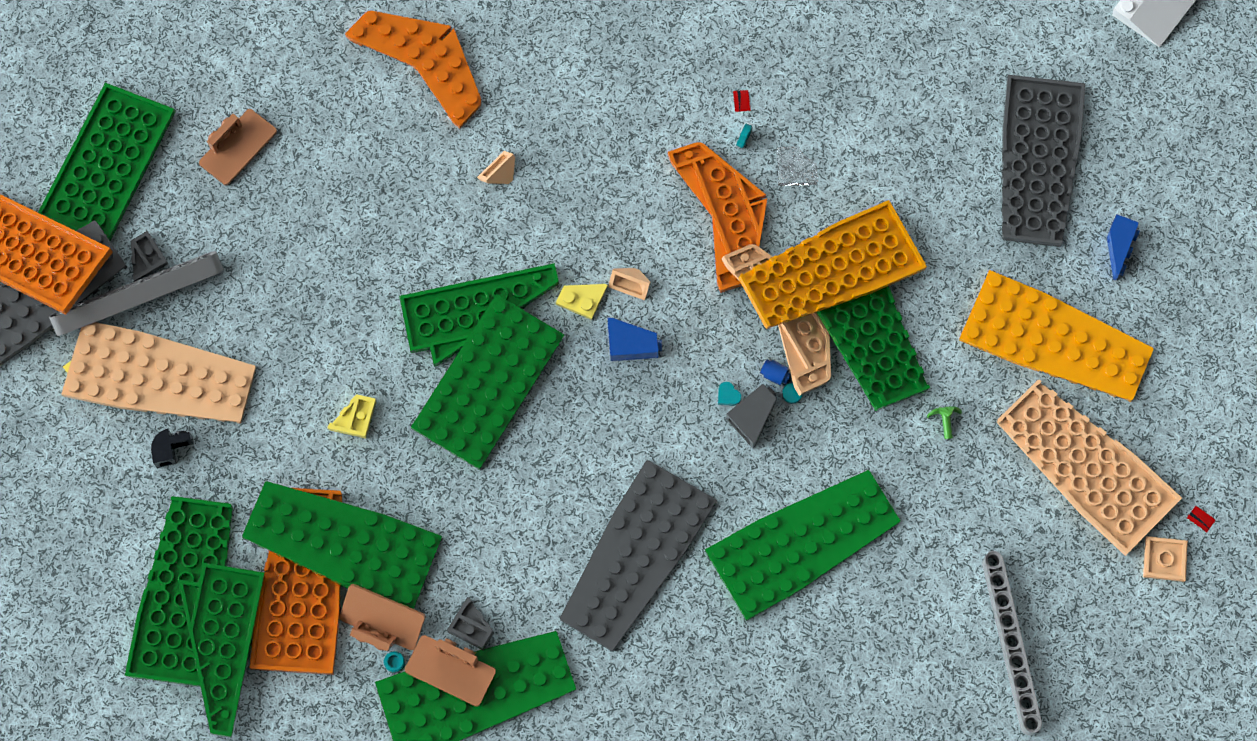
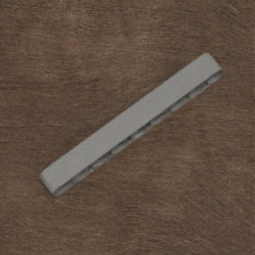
M217 251L209 252L73 305L66 315L59 311L49 316L56 335L60 336L219 274L224 268Z
M990 551L983 559V571L1020 728L1024 734L1032 736L1041 729L1042 720L1004 560L999 552ZM987 559H995L997 566L989 565ZM992 579H1000L1002 586H995ZM997 599H1005L1007 606H1000L997 603ZM1008 618L1011 621L1012 626H1004L1002 624V619ZM1008 638L1014 639L1016 647H1010L1006 640ZM1018 659L1021 662V667H1014L1011 660ZM1016 680H1024L1026 688L1018 687ZM1021 700H1028L1031 704V708H1023L1021 705ZM1027 720H1032L1035 723V730L1027 728Z

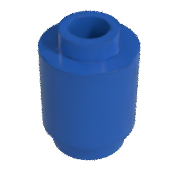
M767 359L760 371L764 378L779 386L783 383L787 384L791 376L789 368L775 360L770 361Z

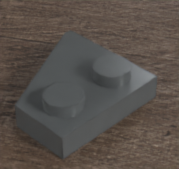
M148 231L130 241L133 265L132 279L134 282L148 277L168 265L167 260Z
M469 597L466 598L447 629L449 634L483 651L494 634L492 628Z

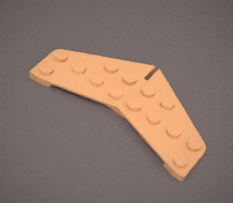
M751 244L724 255L722 261L726 268L739 280L741 273L744 274L752 270L753 267L767 262L773 256L757 245ZM817 312L778 325L793 385L798 395L801 396L826 384L831 378L830 334Z

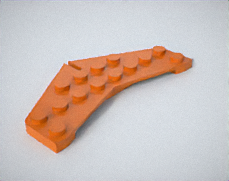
M367 11L345 33V36L353 43L369 47L404 62L417 70L452 123L458 128H461L480 108L482 103L481 97L454 28L441 40L451 30L450 25L377 11Z
M701 142L668 151V157L672 166L712 216L716 279L720 293L742 286L741 282L726 268L722 257L751 244L760 247L767 205L766 194Z

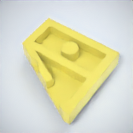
M608 285L563 286L556 305L592 320Z
M356 394L351 399L349 405L341 410L340 415L333 423L328 425V430L366 439L376 399Z

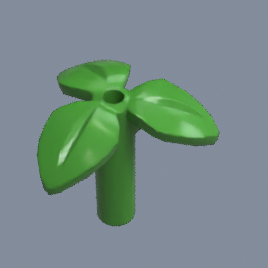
M958 407L935 408L927 415V418L935 414L942 416L945 439L953 438L950 416L953 412L962 414V410Z

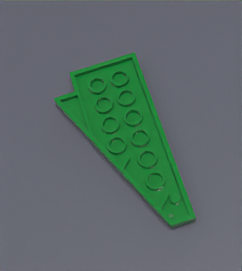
M555 263L399 296L410 352L416 353L431 350L434 367L440 365L461 350L496 294L523 309L557 286L559 280Z
M203 563L199 583L179 579V587L210 734L232 738L265 573Z

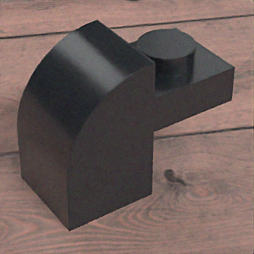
M169 429L159 432L151 444L152 460L156 468L177 464L174 449L193 445L194 441L191 433L178 431L175 435H172Z

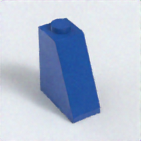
M607 318L611 361L659 358L658 352H662V341L657 340V333L614 318Z

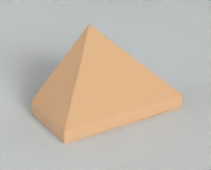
M503 151L477 178L491 184L511 183L514 175V154Z
M614 268L608 287L645 300L651 282L636 268Z

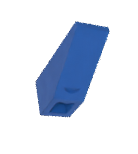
M1116 214L1107 235L1114 280H1117L1119 275L1123 276L1127 266L1123 263L1125 258H1130L1133 247H1130L1131 242H1136L1140 230H1137L1139 222Z

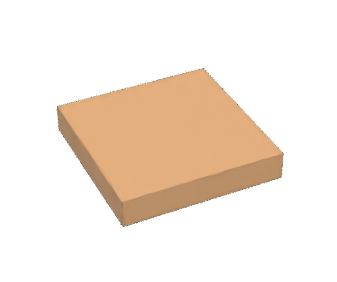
M1146 536L1143 577L1185 582L1188 541Z

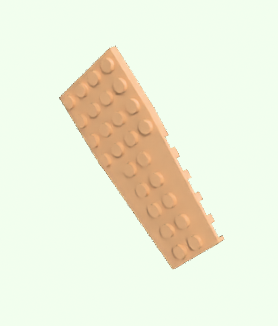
M94 322L80 329L61 395L67 398L119 409L142 412L152 411L157 414L166 415L168 413L181 417L191 416L198 419L207 418L240 424L256 367L252 364L144 332Z
M1037 380L998 418L997 423L1072 506L1126 556L1182 497L1134 453L1116 439L1114 441L1101 427H1096L1087 416H1082L1073 409V405L1063 401L1057 396L1055 391L1049 390L1041 383V380Z

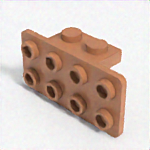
M247 109L240 118L232 114L223 120L217 131H213L209 135L207 143L210 150L199 160V165L219 182L227 186L276 135L277 130L252 109Z
M351 584L348 587L339 618L341 621L354 626L350 636L355 637L360 642L369 643L379 650L389 651L394 644L414 650L426 616L424 613L358 585Z
M426 635L421 636L405 667V672L473 706H479L496 674L495 668L478 661L477 656H474V651L466 647L462 650L456 647L457 644L449 639H445V641L439 639L436 641Z

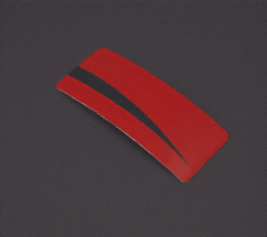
M748 90L733 91L735 112L751 111Z
M1197 506L1187 516L1188 520L1199 526L1206 533L1216 521Z

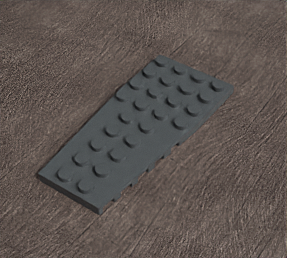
M1008 74L1002 125V240L1061 247L1081 141L1086 83Z
M92 221L78 229L77 232L109 247L113 252L74 305L83 302L92 293L96 294L99 291L98 288L107 281L111 282L115 278L114 276L123 268L127 269V265L96 221ZM0 282V366L51 330L53 326L49 316L58 312Z
M646 460L615 509L560 616V621L608 650L613 651L645 606L650 602L653 595L661 587L664 580L686 553L717 500L653 462Z

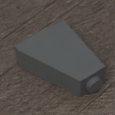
M764 384L760 385L726 414V420L752 448L756 446L776 404L775 392Z

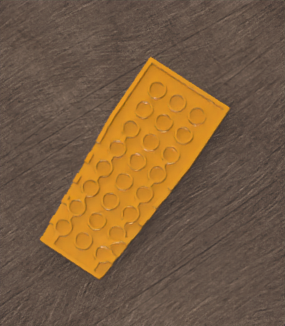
M887 200L843 219L818 232L817 235L803 240L795 247L792 246L786 249L780 255L771 257L767 262L756 265L752 270L744 274L741 273L739 280L763 325L768 329L874 293L924 271L927 266L890 200Z
M989 270L959 338V341L1014 364L1038 372L1041 371L1050 376L1068 380L1074 384L1078 383L1089 387V389L1099 390L1108 393L1110 396L1126 399L1128 402H1132L1153 352V347L1042 291Z

